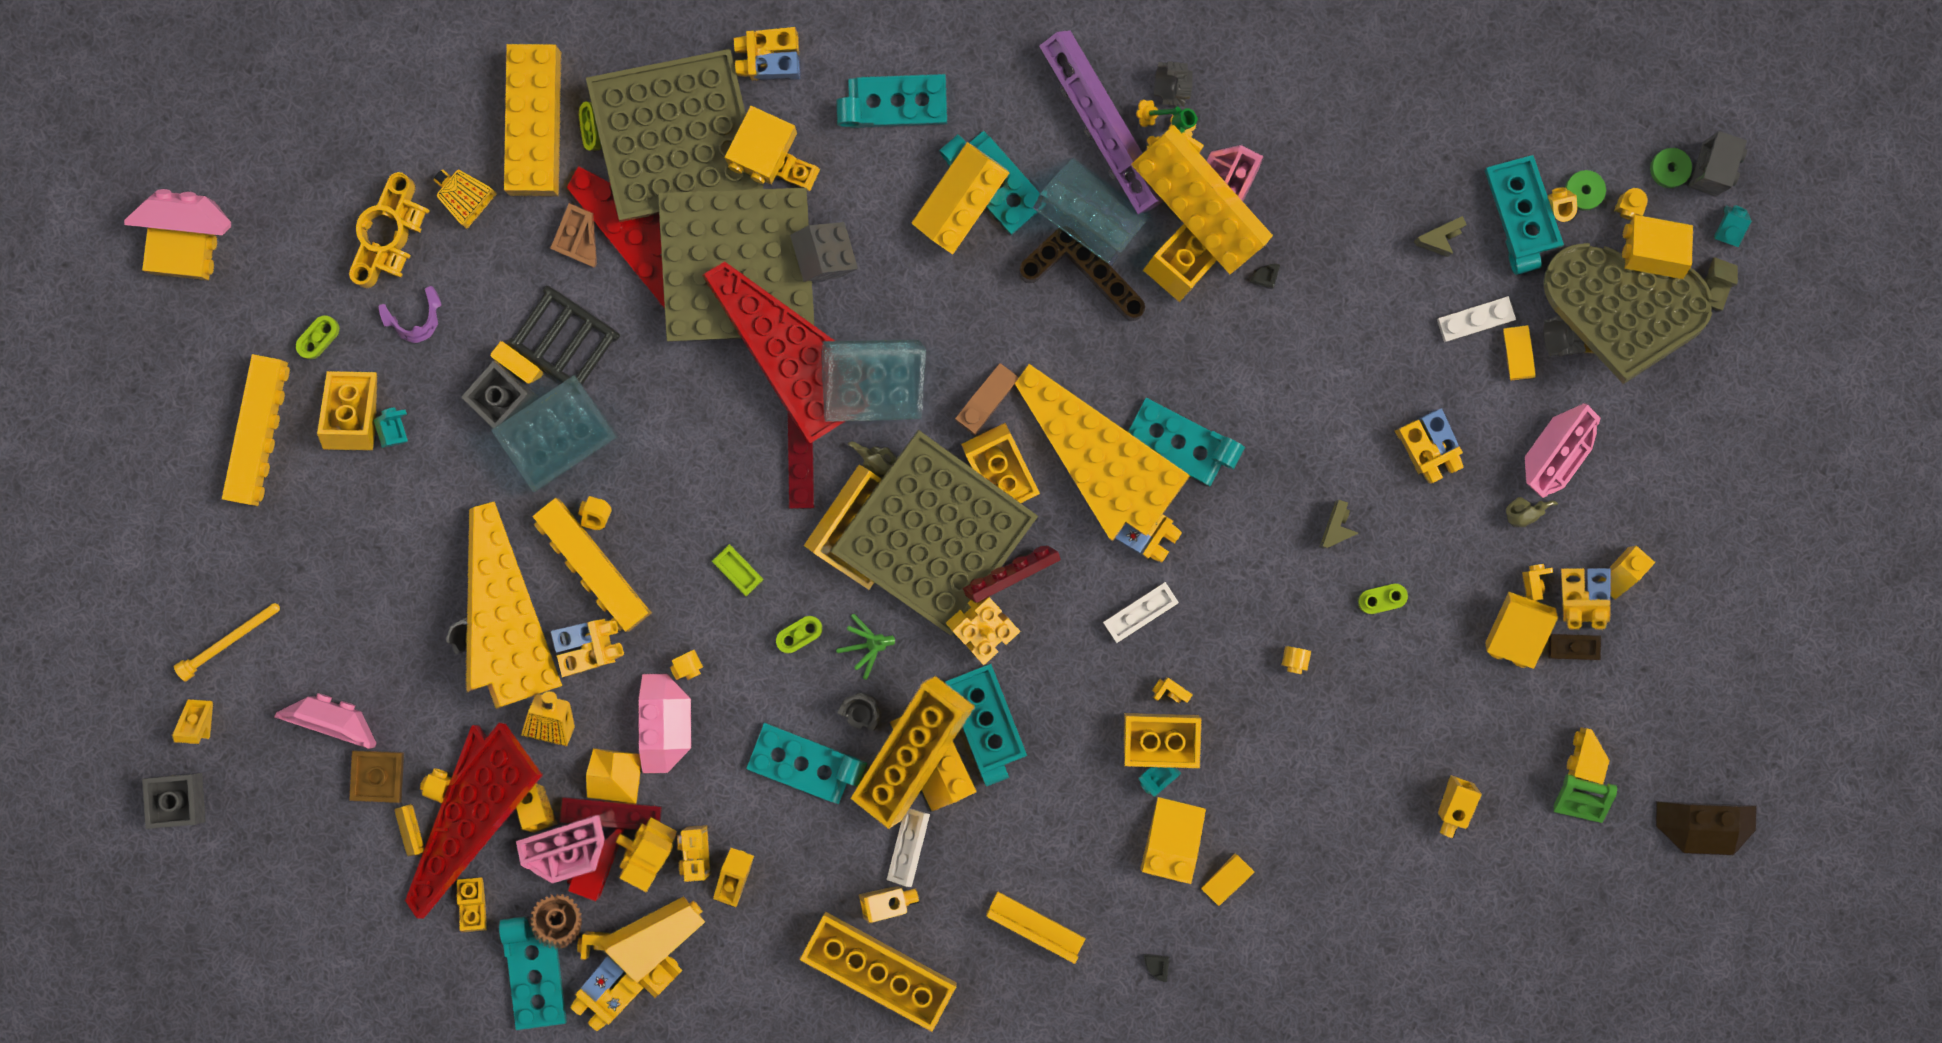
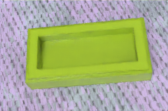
M730 544L712 560L746 597L764 580Z

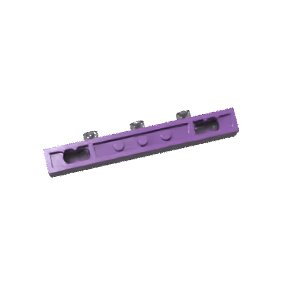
M1071 31L1056 32L1039 47L1062 84L1059 86L1060 92L1064 97L1071 99L1086 125L1084 133L1089 139L1095 140L1110 166L1108 170L1110 177L1116 182L1119 181L1137 214L1152 210L1164 201L1131 165L1142 154L1139 146Z

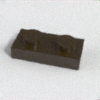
M1550 634L1549 659L1601 660V635Z

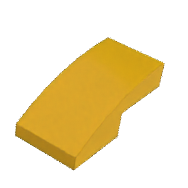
M787 153L776 177L800 188H807L810 191L820 169Z
M1529 326L1503 329L1510 381L1535 378Z
M483 878L458 879L457 905H459L460 931L487 930Z

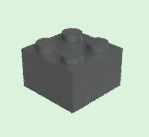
M1718 131L1703 141L1689 188L1718 196L1732 188V186L1734 187L1740 176V172H1737L1739 164L1743 163L1747 155V149H1745L1747 140Z
M845 222L808 225L790 235L804 282L840 278L858 269Z
M493 361L464 393L462 398L494 430L506 433L538 396L517 375L499 362Z
M202 773L142 779L146 829L196 825L206 822Z

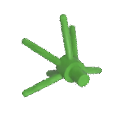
M852 614L851 618L862 630L847 626V630L867 638V643L838 648L836 652L843 653L868 648L870 652L854 667L855 670H858L869 660L863 675V679L866 680L877 653L884 651L886 646L894 645L895 638L893 635L886 637L882 634L874 635L855 614Z

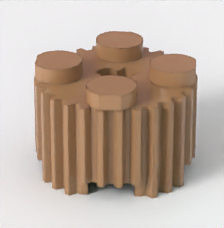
M556 894V897L551 895L550 898L545 897L546 900L541 899L540 903H536L537 907H533L534 911L531 912V928L536 940L539 939L540 944L543 943L545 947L549 945V948L554 946V949H562L567 947L569 943L572 944V940H576V936H579L582 925L580 909L577 908V904H574V900H569V896L564 897V894L561 896ZM557 917H560L561 924L553 926L550 920H556Z

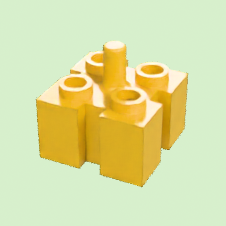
M990 597L978 603L970 600L968 604L971 608L966 613L959 610L946 622L948 627L983 665L998 653L995 647L1001 641L1007 645L1020 633L1019 629Z
M650 818L646 825L641 824L634 841L619 834L616 843L626 848L624 858L619 866L623 869L620 879L647 892L658 870L662 867L671 851L672 842L677 831Z

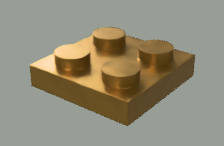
M352 751L349 801L400 803L402 801L404 752Z

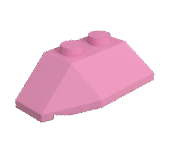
M1239 145L1212 151L1207 162L1235 194L1244 201L1259 170L1263 156Z
M167 189L155 191L124 220L125 225L215 235H224L231 227V221L211 199L205 196H198L193 192L171 193Z
M1585 403L1553 417L1525 456L1526 483L1540 497L1544 498L1548 494L1565 488L1593 449L1600 417Z
M642 674L639 694V753L642 772L668 773L691 749V698L668 674Z
M317 693V696L306 697L277 712L275 718L368 749L375 748L376 741L362 712L355 710V705L341 701L340 704L331 702L332 697Z
M594 816L516 841L521 866L530 869L551 883H557L595 871L603 847L604 836L599 816Z

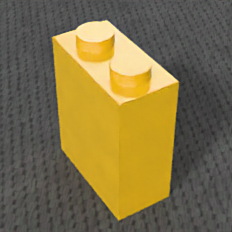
M750 106L725 155L727 165H729L728 168L738 174L744 172L751 175L750 178L757 183L764 184L766 182L772 185L797 135L795 125Z
M1634 215L1630 224L1625 225L1623 238H1626V244L1622 252V258H1625V269L1684 279L1692 266L1693 225Z
M148 227L142 271L154 275L209 280V276L214 270L212 252L216 249L217 237L215 234Z
M1508 592L1485 642L1487 652L1496 659L1501 660L1504 658L1512 661L1519 667L1526 668L1527 666L1534 669L1558 619L1556 608Z

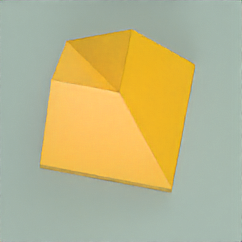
M593 748L586 773L587 798L636 804L641 772L640 754Z

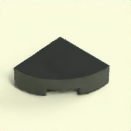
M1269 264L1261 267L1253 274L1249 283L1273 289L1280 264Z
M1144 954V961L1149 972L1158 980L1167 982L1169 956Z

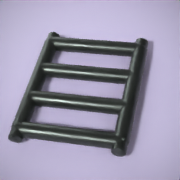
M546 285L543 290L545 294L514 339L511 337L506 344L561 383L580 394L584 389L583 383L612 341L616 342L621 335L563 294ZM552 300L563 306L564 309L533 352L522 343ZM575 314L585 322L555 365H552L542 357L571 315ZM594 327L605 336L575 379L564 373L563 369Z

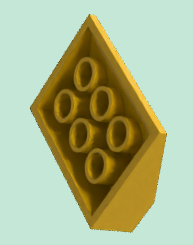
M859 464L804 546L870 590L875 582L830 551L882 480Z

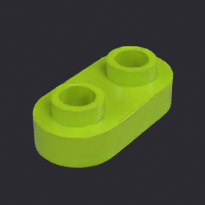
M583 102L579 109L583 145L587 150L598 151L602 146L591 102Z
M329 316L318 317L297 340L296 350L298 354L306 359L319 357L338 336L340 330L338 322ZM326 325H330L331 327L329 333L324 332V327ZM313 343L314 349L309 352L307 346Z
M1390 584L1365 590L1359 595L1358 606L1366 614H1375L1400 608L1407 602L1408 593L1400 584ZM1394 591L1398 592L1400 595L1397 601L1392 599V593ZM1370 597H1373L1376 601L1374 606L1368 605Z
M806 616L778 633L776 637L777 647L784 653H793L811 643L822 633L823 626L821 621L814 616ZM810 623L815 626L813 633L806 631V626ZM787 636H791L794 640L790 646L785 644Z

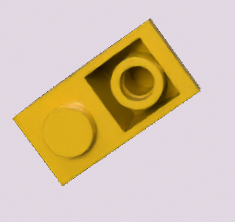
M1581 727L1580 731L1575 733L1573 739L1575 750L1574 754L1570 755L1567 761L1568 774L1603 784L1610 760L1591 729Z

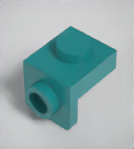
M1734 205L1733 208L1725 206V215L1714 235L1715 239L1739 247L1752 222L1747 213L1748 211L1737 205Z
M393 407L381 411L382 415L373 421L382 448L406 443L408 439L401 421V417L407 415L406 409L397 411Z
M1150 767L1138 779L1143 790L1155 797L1181 775V772L1176 767Z

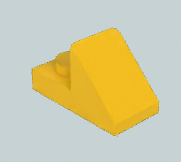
M187 700L172 735L174 742L199 744L201 738H210L212 701Z

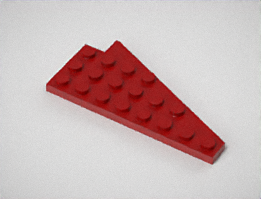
M578 166L567 186L568 190L585 210L593 213L594 222L665 309L659 214L619 222L610 182Z
M723 262L702 275L808 444L871 405L858 384L877 373L874 368L728 263Z
M498 723L488 737L480 726L472 725L405 899L409 908L418 919L426 917L543 776L505 723Z

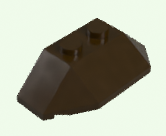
M1656 801V827L1682 853L1735 855L1756 831V806Z

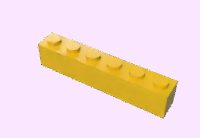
M252 354L222 495L223 500L258 506L259 501L263 500L265 489L262 487L264 477L268 476L270 465L267 463L269 453L273 452L275 441L272 439L274 429L278 428L280 417L277 415L279 405L283 404L285 393L282 391L284 381L288 380L290 369L287 367L288 362Z
M554 498L532 516L536 520L534 526L542 535L547 534L552 540L549 544L557 554L562 552L566 557V566L573 573L578 572L582 577L580 582L589 593L593 591L598 597L595 601L604 612L608 610L612 614L613 618L611 621H616L618 630L624 629L625 632H629L652 613L560 499Z

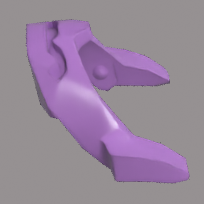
M432 286L425 288L429 305V316L427 322L422 327L414 326L411 331L404 330L398 325L396 317H392L386 305L381 304L378 307L384 326H393L402 339L412 343L421 342L431 337L438 325L436 309L441 306V300L436 290Z

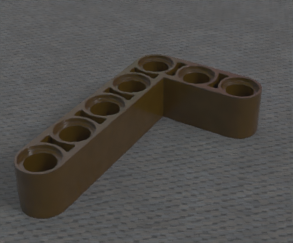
M1066 224L1059 227L1020 265L1019 273L1021 279L1026 283H1035L1066 255L1127 320L1136 321L1141 318L1145 311L1143 299L1072 225ZM1068 232L1073 236V240L1070 243H1064L1060 240V234ZM1052 249L1055 252V257L1047 260L1043 258L1042 251ZM1079 250H1086L1090 258L1086 261H1081L1077 258L1076 253ZM1032 265L1036 267L1037 274L1031 277L1027 276L1024 273V268ZM1098 267L1103 268L1107 275L1102 279L1096 278L1093 270ZM1113 285H1118L1123 289V294L1116 297L1111 294L1110 288ZM1136 303L1140 307V312L1138 314L1129 313L1127 305Z

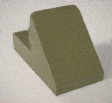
M1463 216L1419 236L1414 240L1416 246L1449 257L1453 254V251L1446 236L1448 240L1462 234L1461 229L1467 224Z
M1716 257L1713 258L1705 279L1712 294L1711 309L1719 312L1723 311L1731 287L1736 286L1738 283V266Z
M1342 500L1335 501L1319 546L1320 548H1328L1358 534V532L1341 527V523H1346L1350 512L1347 509V502Z

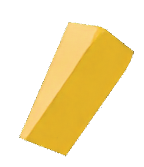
M1234 853L1201 889L1219 906L1254 871Z

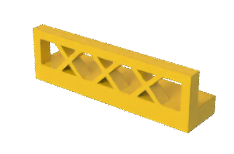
M999 891L996 893L986 913V917L1074 964L1086 939Z

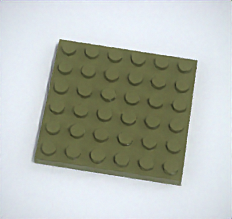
M730 49L586 78L619 222L659 214L658 193L764 189L763 184L757 183L750 178L751 175L744 172L738 174L730 170L725 160V155L746 116Z
M807 188L658 193L667 342L742 339L702 276L723 262L731 265L814 325L812 281H803L790 236L809 225Z
M917 430L830 551L951 636L953 631L946 622L959 610L966 613L971 608L968 604L970 599L965 596L963 588L970 585L972 580L983 578L991 574L994 569L1002 567L1038 515L923 432Z

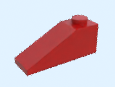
M618 828L604 841L595 871L567 879V883L570 884L569 892L594 901L600 899L619 848L616 839L619 834H624L625 828Z

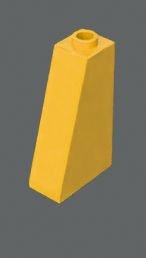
M683 896L604 937L600 943L605 952L638 983L705 923L700 915L703 910L694 900L690 903Z

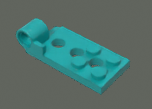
M946 74L857 77L848 79L849 97L836 100L837 125L841 127L860 128L947 124ZM920 94H925L929 97V103L925 106H919L915 102L916 97ZM871 96H877L881 102L878 107L870 108L867 105V99ZM893 96H903L905 103L901 107L893 106L891 104Z
M983 131L970 144L1009 171L1008 176L1004 180V186L997 190L986 208L1006 231L1013 235L1043 209L1048 202L992 138ZM957 134L939 150L949 166H951L966 142ZM1017 195L1021 200L1020 204L1017 207H1010L1006 202L1008 196Z
M1534 155L1487 167L1485 174L1507 236L1505 242L1509 251V261L1513 273L1518 275L1540 269V252L1562 247L1564 243ZM1512 180L1520 181L1523 189L1518 191L1512 189L1510 182ZM1521 202L1527 203L1530 206V212L1522 213L1518 209V204ZM1527 225H1534L1538 229V234L1534 236L1529 235L1525 227Z
M1145 398L1128 431L1135 438L1189 474L1190 477L1208 486H1211L1221 465L1234 470L1245 449L1237 441L1222 436L1215 431H1210L1148 398ZM1159 424L1162 426L1163 434L1161 437L1155 438L1151 436L1149 432L1151 425ZM1180 435L1184 438L1185 445L1183 448L1176 449L1172 446L1171 439L1173 436ZM1200 446L1206 450L1207 456L1204 460L1194 458L1193 450L1196 447Z
M992 664L945 681L946 685L975 706L963 724V729L986 787L1008 779L1009 775L1005 765L1027 756ZM976 689L984 692V699L979 703H975L970 699L971 692ZM984 712H989L993 715V722L988 726H984L979 722V717ZM993 735H998L1002 738V745L998 749H992L988 745V740Z
M764 723L746 769L839 804L847 783L858 787L867 763L838 750ZM777 747L782 748L786 754L785 759L781 762H777L772 758V751ZM800 756L805 757L809 762L808 768L803 771L795 767V760ZM826 765L830 767L832 774L829 779L824 780L818 776V768L820 766Z
M526 916L501 919L499 932L504 947V955L508 961L516 1030L566 1024L558 948L554 949V946L549 948V945L545 947L543 943L540 944L539 939L536 940ZM529 945H534L538 948L539 955L537 958L531 959L527 956L526 948ZM537 970L541 973L542 980L540 983H532L530 981V971ZM534 995H541L544 998V1007L536 1008L533 1006L532 998Z

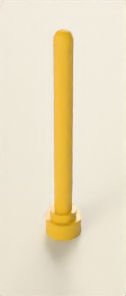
M277 603L271 604L192 660L180 661L174 665L175 672L183 681H188L195 676L194 673L199 666L280 610V606Z

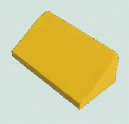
M503 341L499 342L490 355L528 384L543 376L540 368Z
M410 804L396 808L395 815L407 856L424 852L425 848L413 805Z

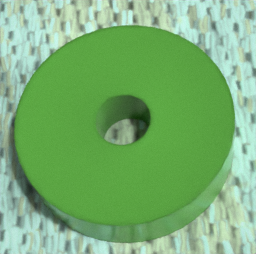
M1667 148L1653 158L1650 171L1652 178L1658 185L1665 188H1675L1689 179L1692 172V163L1684 151L1677 148ZM1668 164L1674 166V172L1668 170Z
M1589 170L1575 173L1565 185L1567 190L1576 195L1577 209L1582 211L1591 210L1598 206L1606 194V186L1602 177ZM1582 187H1587L1589 189V193L1584 194L1582 192Z

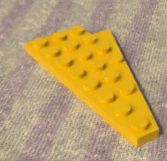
M1029 364L1015 382V385L1109 539L1113 541L1126 523L1147 537L1190 475Z
M494 501L469 510L466 689L468 692L487 685L497 709L562 686Z

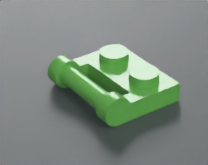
M1567 774L1554 803V812L1603 823L1616 797L1617 785H1602L1576 779L1574 775ZM1575 788L1583 791L1601 794L1604 796L1598 797L1590 794L1573 791V789Z

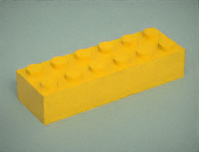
M507 44L504 191L510 196H559L561 51L555 44Z
M1174 125L1131 164L1229 274L1233 273L1263 248L1273 236Z
M936 676L923 682L851 799L888 829L901 822L975 706Z
M825 912L800 958L801 961L930 1031L934 1030L956 988L955 981L828 912Z

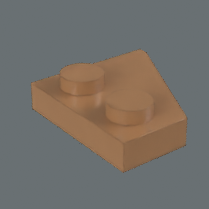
M569 203L550 249L589 266L596 267L593 213Z

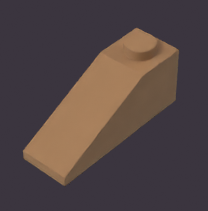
M1000 363L958 414L955 421L975 436L1015 385L1019 377Z

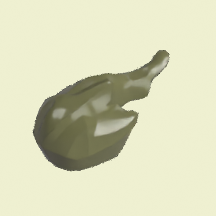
M856 442L848 443L863 458V467L869 469L880 478L884 477L897 459L888 447H873L870 450Z
M1518 497L1506 508L1508 522L1514 527H1526L1537 521L1540 516H1543L1548 507L1558 505V503L1554 500L1548 502L1539 501L1536 505L1530 506V502L1522 497Z

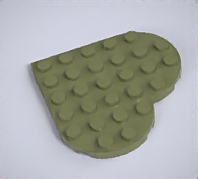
M1590 243L1569 246L1557 253L1545 272L1544 291L1551 307L1622 384H1625L1698 336L1712 316L1711 302L1713 299L1710 289L1704 279L1692 268L1689 269L1684 279L1625 269V258H1622V254L1606 246L1602 249L1592 247Z

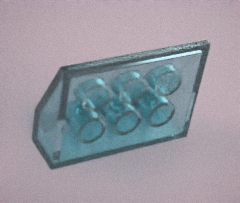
M1072 158L1040 193L1033 209L1111 266L1114 265L1152 216L1148 212L1137 214L1128 197L1075 158Z
M919 340L823 341L822 381L825 421L921 419L926 348Z
M575 375L491 430L533 492H538L619 438L605 415Z

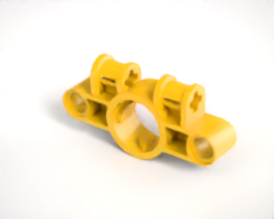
M397 172L392 174L385 185L378 204L366 209L358 218L356 233L361 245L350 268L349 275L352 282L363 288L374 286L381 270L397 277H402L401 271L405 261L411 256L401 251L408 239V229L420 233L422 230L420 226L424 216L430 211L421 205L411 202L415 192V184L403 173ZM405 180L406 187L401 191H397V184ZM379 215H384L393 220L396 219L398 231L394 233V240L382 247L374 242L371 244L367 236V230L373 224L372 220ZM363 270H367V279L360 281L359 274Z

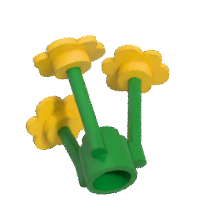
M1141 100L1138 104L1139 109L1136 111V116L1139 118V124L1142 127L1153 126L1158 115L1173 114L1171 117L1172 124L1169 126V129L1174 125L1181 133L1184 132L1192 137V131L1196 128L1198 120L1192 109L1186 108L1181 110L1180 107H1175L1173 109L1158 110L1154 107L1152 100ZM1149 136L1147 138V143L1149 144L1147 146V149L1156 140H1158L1160 136H1157L1156 138L1154 136Z

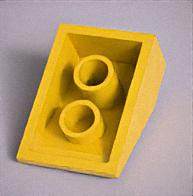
M1183 224L1152 257L1143 271L1180 302L1217 260L1187 226Z
M327 371L317 431L323 449L373 450L376 431L373 421L376 419V372Z
M1006 423L961 444L971 467L1018 502L1022 503L1040 494Z
M1157 797L1140 868L1141 871L1191 884L1206 809Z

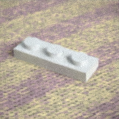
M1505 297L1438 318L1437 322L1445 343L1512 322L1516 318L1509 297Z
M1164 582L1103 623L1115 642L1118 643L1179 602L1166 582Z
M909 808L901 821L887 880L906 887H912L930 814Z

